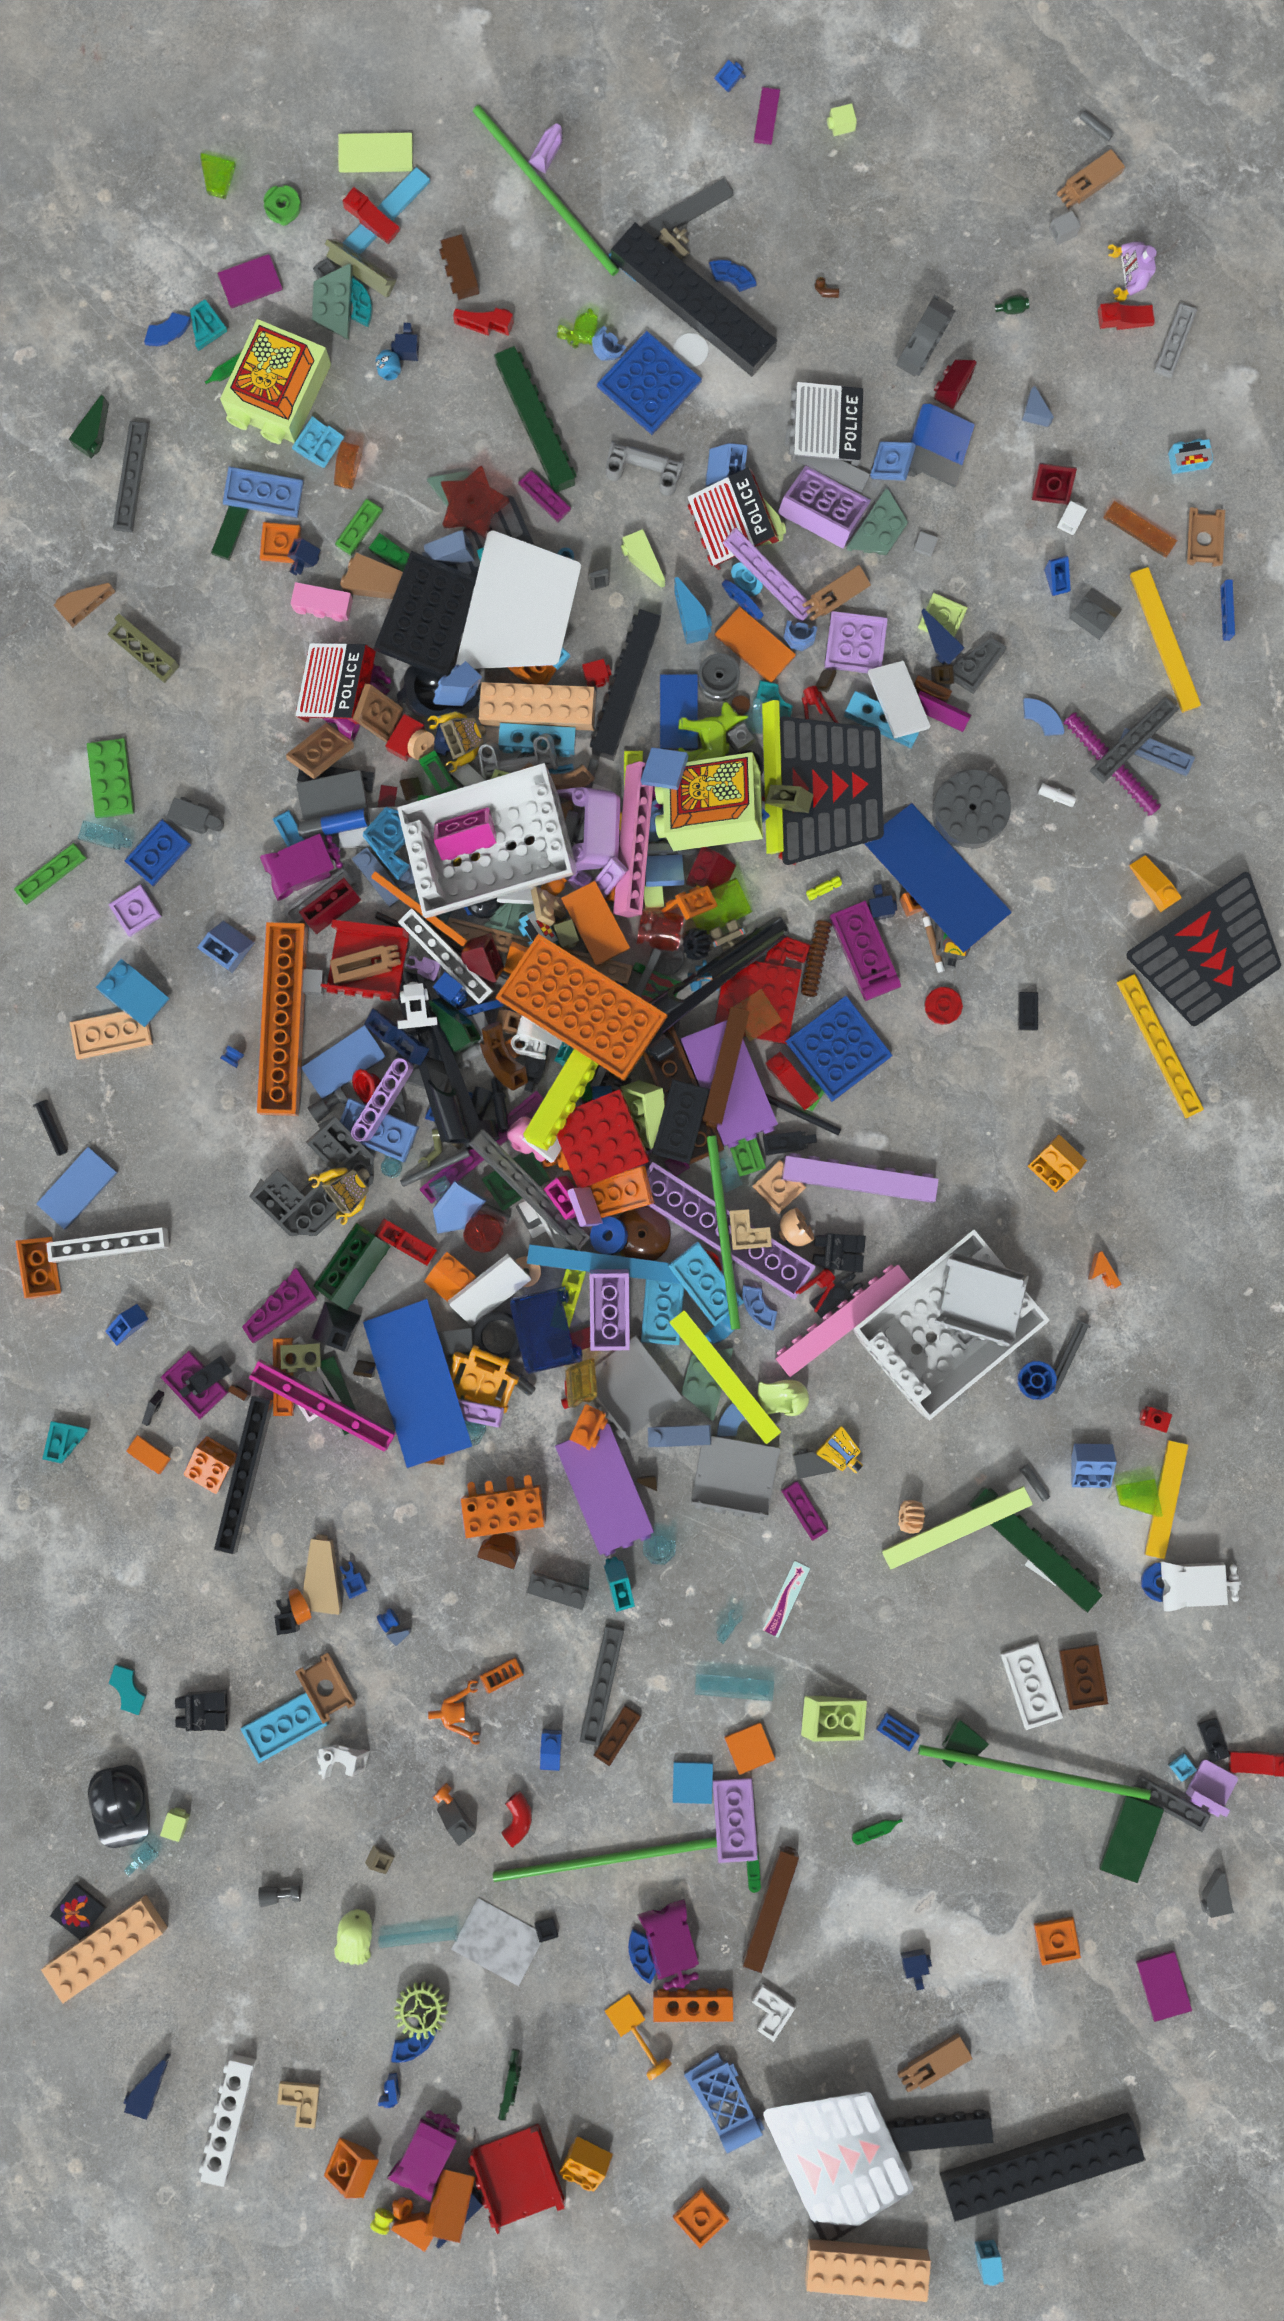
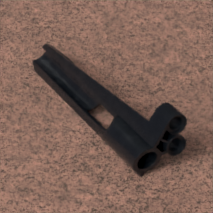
M782 917L772 918L691 976L673 985L649 1002V1004L668 1016L645 1050L649 1057L653 1056L656 1061L660 1062L673 1053L675 1048L664 1035V1032L738 972L763 956L788 936L789 929ZM710 970L711 981L685 999H679L674 996Z
M403 971L400 991H403V985H407L410 982L423 983V989H427L422 975ZM399 991L398 1001L403 1018L407 1020L405 1003H401ZM428 991V1000H425L427 1017H436L428 1002L432 1000ZM420 999L409 1000L411 1012L422 1011ZM438 1019L437 1025L407 1028L410 1035L429 1048L426 1054L427 1057L444 1062L452 1091L450 1093L443 1092L432 1083L425 1058L421 1065H418L441 1142L463 1143L465 1149L472 1150L473 1148L468 1143L482 1129L495 1141L499 1140L500 1136L494 1119L479 1121L446 1034L441 1029Z

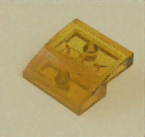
M594 1359L581 1361L565 1370L568 1407L575 1408L580 1403L590 1402L597 1397Z

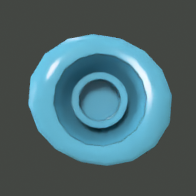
M741 562L733 565L731 575L735 585L748 596L759 594L763 584Z

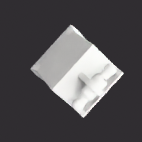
M1161 1561V1575L1165 1584L1163 1610L1173 1611L1185 1606L1228 1605L1227 1586H1229L1232 1592L1231 1599L1234 1602L1238 1601L1241 1581L1237 1575V1566L1235 1564L1230 1565L1231 1574L1229 1575V1580H1226V1566L1224 1562L1177 1565Z

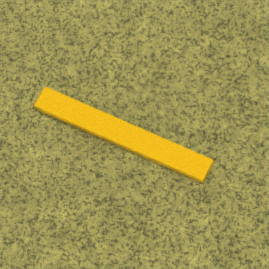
M1149 567L1132 572L1129 576L1181 712L1184 713L1201 706L1200 700Z
M1133 974L1117 982L1185 1119L1203 1111L1204 1108L1136 975Z

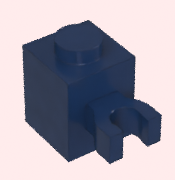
M404 323L403 334H395V341L391 342V351L398 354L399 359L403 361H418L419 339L418 335H412L411 323Z
M303 538L294 539L287 557L294 560L289 572L296 576L297 574H302L304 567H314L319 561L318 555L321 550Z
M881 884L874 885L872 888L874 898L869 899L867 902L874 921L894 917L895 911H897L896 900L892 899V895L883 896Z
M924 1949L900 1953L906 1979H914L916 1990L924 1989L922 1976L930 1974L929 1967H932L930 1955H926Z

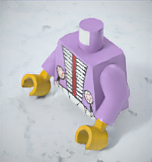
M1130 242L1122 244V247L1113 244L1108 246V249L1114 250L1112 254L1108 255L1110 257L1118 258L1123 253L1121 259L1126 290L1116 288L1113 291V294L1119 295L1114 298L1119 302H1124L1127 295L1131 296L1144 290L1155 273L1154 257L1156 256V250L1150 245H1145L1143 242Z

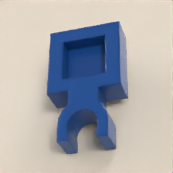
M348 1562L351 1567L349 1571L346 1572L343 1566L339 1568L347 1577V1579L342 1580L348 1597L353 1599L367 1592L368 1588L361 1573L355 1574L353 1563Z

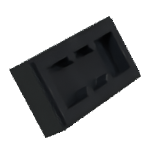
M1038 992L1018 993V1031H1038Z

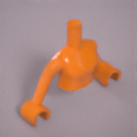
M472 1679L468 1681L467 1688L446 1698L443 1701L441 1710L428 1711V1719L441 1718L445 1728L468 1737L472 1744L477 1745L480 1741H473L472 1737L479 1735L478 1731L469 1732L459 1726L452 1725L455 1723H465L464 1702H453L458 1701L470 1692L475 1693L478 1691V1689L470 1688L472 1683H477L476 1680Z

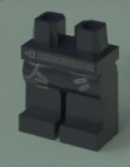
M826 1233L825 1235L814 1237V1246L824 1247L823 1254H813L812 1264L832 1270L863 1273L864 1255L844 1254V1252L864 1253L866 1236Z
M227 1689L188 1692L186 1695L176 1697L175 1709L185 1708V1715L176 1716L175 1727L186 1728V1731H226L228 1728V1710H226L228 1707Z

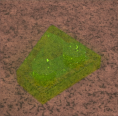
M200 153L208 195L226 199L236 168L235 162Z
M1155 1479L1115 1486L1119 1506L1156 1517L1163 1516Z

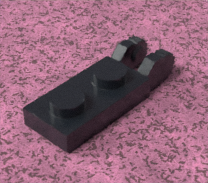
M854 1272L842 1281L840 1280L835 1283V1286L828 1293L818 1312H816L820 1318L836 1308L845 1299L847 1300L852 1296L851 1294L863 1286L861 1282L857 1283L849 1291L844 1284L855 1278ZM823 1293L809 1302L813 1309L817 1306Z

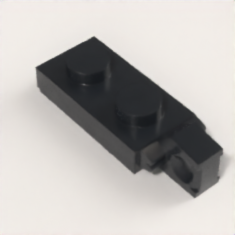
M547 1044L546 1059L544 1060L527 1056L525 1067L528 1083L525 1084V1091L532 1092L534 1083L539 1084L542 1079L550 1045Z
M795 1131L763 1136L765 1156L808 1149V1144L817 1143L816 1134L806 1136L805 1131Z
M220 1356L185 1381L187 1386L179 1392L183 1398H186L191 1393L196 1396L212 1387L233 1371L225 1359Z

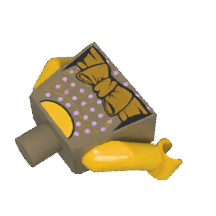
M459 712L444 714L440 718L437 716L429 717L428 721L434 720L436 722L435 725L429 726L430 729H435L438 724L443 723L440 727L453 759H457L455 762L449 761L445 763L444 766L448 764L453 765V770L448 773L455 772L459 765L462 767L475 759L479 746L484 743L482 736L486 734V729L483 725L478 726L475 718H468Z
M342 1167L320 1173V1176L312 1174L308 1181L311 1179L317 1180V1183L311 1185L313 1188L318 1187L321 1181L323 1182L321 1184L340 1210L335 1215L336 1219L344 1217L340 1221L344 1225L347 1223L348 1217L354 1216L363 1209L366 1194L369 1192V1188L364 1181L370 1177V1174L364 1168L356 1172L354 1169Z

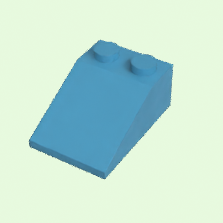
M675 577L674 593L686 644L708 640V635L711 633L710 626H712L710 615H706L705 608L680 578Z
M122 959L117 962L96 986L104 997L144 1028L169 1000V997Z

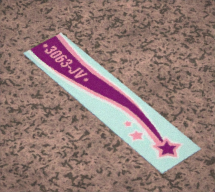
M794 1561L763 1627V1631L777 1638L779 1637L810 1568Z

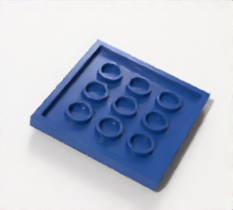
M646 331L597 383V388L653 435L700 385L702 378Z
M847 996L843 997L785 1041L831 1102L893 1056Z

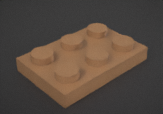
M365 684L353 720L384 742H388L399 722L403 708L374 686Z
M325 723L288 752L286 758L315 779L353 749L354 742Z

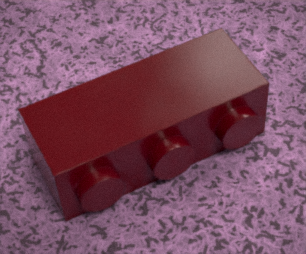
M342 878L299 911L308 926L318 934L329 926L332 920L338 919L359 903L361 898L347 880Z

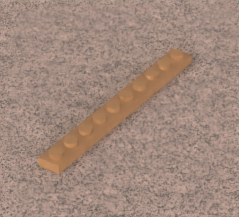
M449 917L447 925L467 940L491 933L498 951L508 953L512 942L529 948V938ZM560 947L611 980L625 985L629 984L633 969L632 965L608 960L596 966L590 954Z

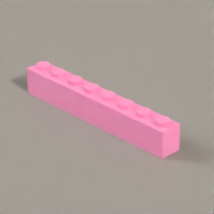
M641 761L626 766L618 859L628 871L616 885L613 914L628 918L642 915L653 786L642 785L641 783L646 763Z
M889 1265L883 1270L884 1275L880 1278L877 1276L867 1282L869 1286L864 1290L860 1288L852 1294L854 1298L849 1302L845 1299L837 1306L839 1309L836 1312L832 1313L830 1311L822 1317L823 1322L819 1325L816 1323L811 1325L807 1329L808 1333L805 1336H797L791 1341L793 1343L792 1346L788 1349L785 1346L776 1353L778 1356L775 1360L788 1377L802 1369L910 1283L911 1280L899 1265Z

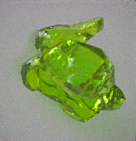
M589 308L575 319L573 330L559 325L556 337L567 340V343L574 349L578 348L580 343L593 346L592 338L595 335V330H597L598 316Z

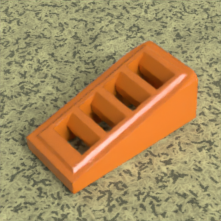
M514 1657L481 1674L479 1678L487 1694H490L524 1674ZM510 1664L512 1665L516 1673V1675L514 1676L512 1675L508 1667V1665ZM501 1669H505L509 1677L508 1679H505ZM495 1672L498 1673L502 1682L498 1683L494 1675ZM488 1676L491 1677L494 1683L492 1687L487 1679Z

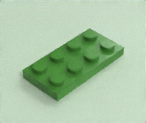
M123 738L86 743L95 817L98 819L134 814L126 740Z

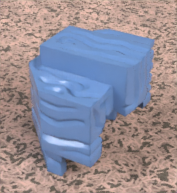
M603 326L598 329L592 338L593 352L601 361L615 360L621 356L626 346L617 344V337L611 332L606 333L605 330L607 328Z
M787 621L784 639L790 648L804 651L814 644L817 627L808 628V625L799 622L793 625L791 624L792 621Z

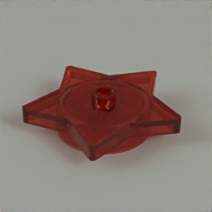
M479 466L465 480L441 481V486L449 502L442 524L443 527H467L483 538H487L491 519L495 513L510 502L509 498L489 486L483 466Z

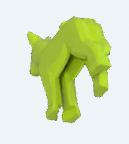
M724 702L720 716H710L702 720L693 721L682 717L678 721V729L698 732L703 748L692 752L678 748V751L687 752L689 756L688 762L724 757L729 752L726 732L736 724L744 721L748 716H739L728 702Z

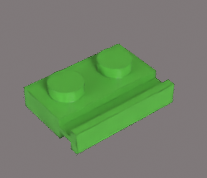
M756 1138L750 1141H746V1139L738 1141L739 1145L730 1148L739 1177L766 1169Z

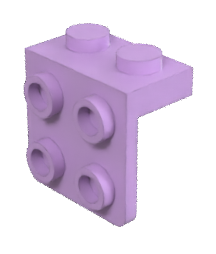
M1204 1759L1201 1761L1185 1793L1192 1798L1191 1802L1199 1807L1205 1805L1209 1807L1208 1811L1213 1815L1219 1817L1221 1814L1227 1817L1230 1810L1225 1805L1238 1778L1234 1774Z

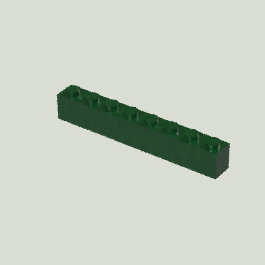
M512 346L494 354L495 364L553 491L558 493L575 486L576 472L573 466L569 467L566 450L562 451L560 447L562 444L558 433L554 434L553 432L554 424L550 417L547 418L545 414L547 410L543 400L539 401L538 389L530 381L532 377L529 369L524 368L522 364L524 359L521 352H517L515 346Z
M982 1487L968 1505L974 1509L996 1499L999 1495L992 1488L987 1490ZM1011 1514L990 1524L1085 1612L1088 1613L1103 1596L1099 1592L1101 1588L1093 1581L1089 1583L1084 1578L1086 1574L1078 1567L1074 1569L1069 1565L1071 1561L1064 1554L1058 1555L1055 1552L1057 1548L1050 1541L1045 1543L1040 1538L1042 1534L1034 1527L1030 1529L1026 1525L1028 1521L1020 1514L1017 1516Z

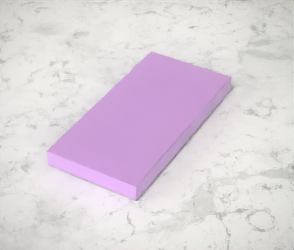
M752 1778L713 1780L718 1863L758 1860Z

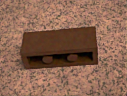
M462 234L440 240L442 248L439 249L441 259L446 260L447 263L444 266L447 277L451 276L452 282H450L452 294H456L458 300L478 295V283Z

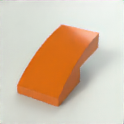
M139 1435L135 1437L126 1452L157 1474H161L171 1460L163 1451L154 1447Z

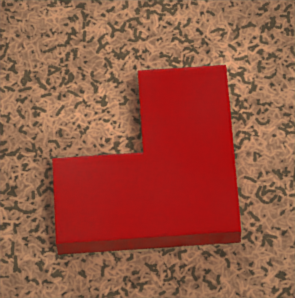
M786 937L768 951L764 963L783 966L787 957L804 964L811 945Z

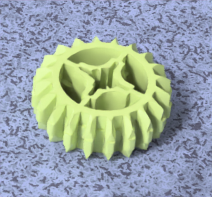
M415 1982L414 1990L408 1985L406 1987L408 1994L404 1991L400 1993L404 1999H396V2002L401 2004V2006L394 2007V2011H400V2014L394 2017L395 2019L401 2018L402 2020L397 2026L401 2027L403 2024L406 2026L402 2031L404 2034L408 2029L411 2030L410 2038L416 2032L417 2040L421 2038V2033L424 2034L425 2039H428V2031L434 2036L436 2034L434 2027L438 2030L442 2029L441 2024L438 2022H446V2018L441 2015L448 2014V2010L442 2009L448 2003H441L440 2000L445 1995L441 1994L438 1997L437 1993L440 1991V1988H436L433 1992L432 1983H430L428 1989L425 1988L426 1982H422L421 1988ZM421 1993L429 1995L435 2003H425ZM415 1995V2007L405 2011L408 1999ZM419 2004L422 2008L427 2009V2011L423 2013V2017L421 2016V2013L415 2012L416 2009L419 2008ZM437 2010L435 2021L427 2026V2014ZM407 2017H416L421 2027L412 2025Z

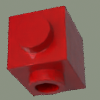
M604 659L582 664L587 687H603L609 682V676L612 675L609 664H605Z
M1146 1406L1145 1409H1142L1139 1420H1141L1140 1425L1167 1433L1173 1414Z

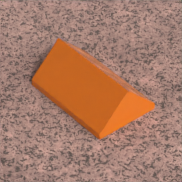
M52 1237L15 1241L24 1298L34 1299L61 1293L57 1265L48 1261L47 1243L53 1242Z
M449 2170L441 2171L436 2182L424 2235L457 2243L461 2242L475 2177Z

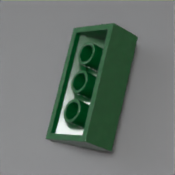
M356 1223L313 1287L330 1301L348 1310L391 1246Z

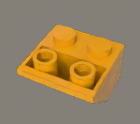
M1057 1135L1028 1167L1056 1193L1081 1170L1087 1160L1063 1137Z
M577 2136L571 2144L558 2174L563 2176L566 2181L575 2182L581 2185L584 2190L594 2192L606 2177L613 2154Z

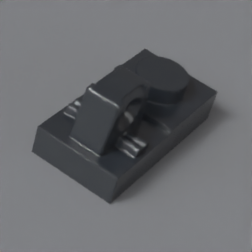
M1217 1718L1198 1723L1197 1726L1210 1762L1213 1763L1230 1757Z

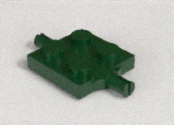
M512 2049L510 2061H508L510 2066L498 2119L501 2121L506 2120L509 2107H514L522 2067L518 2066L520 2053L518 2049Z

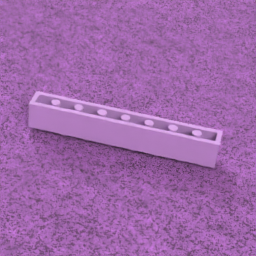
M790 1153L789 1156L784 1157L781 1180L931 1203L936 1201L939 1179L933 1178V1174L922 1173V1176H917L915 1172L903 1170V1173H897L894 1168L878 1170L877 1166L865 1165L864 1168L858 1167V1163L846 1162V1165L839 1164V1160L828 1159L825 1162L820 1161V1157L809 1156L808 1159L801 1158L800 1154Z

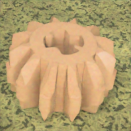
M904 1500L900 1505L898 1524L901 1531L914 1534L922 1530L925 1509L921 1502Z

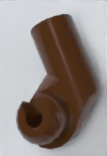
M823 277L816 279L814 287L822 297L839 298V288H828Z

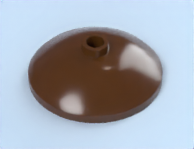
M644 1206L626 1211L618 1218L624 1223L628 1233L627 1243L619 1251L623 1257L655 1261L665 1253L670 1243L671 1233L669 1224L663 1215L650 1207ZM640 1231H644L646 1233L644 1238H640L638 1236V1233Z

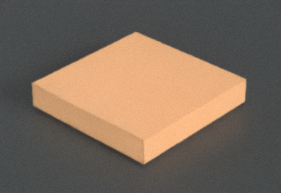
M781 1160L752 1186L778 1214L806 1189L803 1183L781 1180L784 1164Z

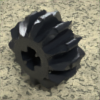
M698 927L685 931V936L681 937L683 940L681 946L684 947L683 953H686L687 958L692 960H701L708 957V952L712 951L710 944L713 942L709 940L711 935L707 934V930Z

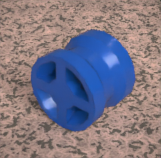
M228 1045L226 1053L220 1059L237 1068L238 1061L244 1057V1054Z
M392 1608L387 1609L384 1614L377 1615V1620L385 1633L389 1632L391 1627L400 1625L399 1619Z

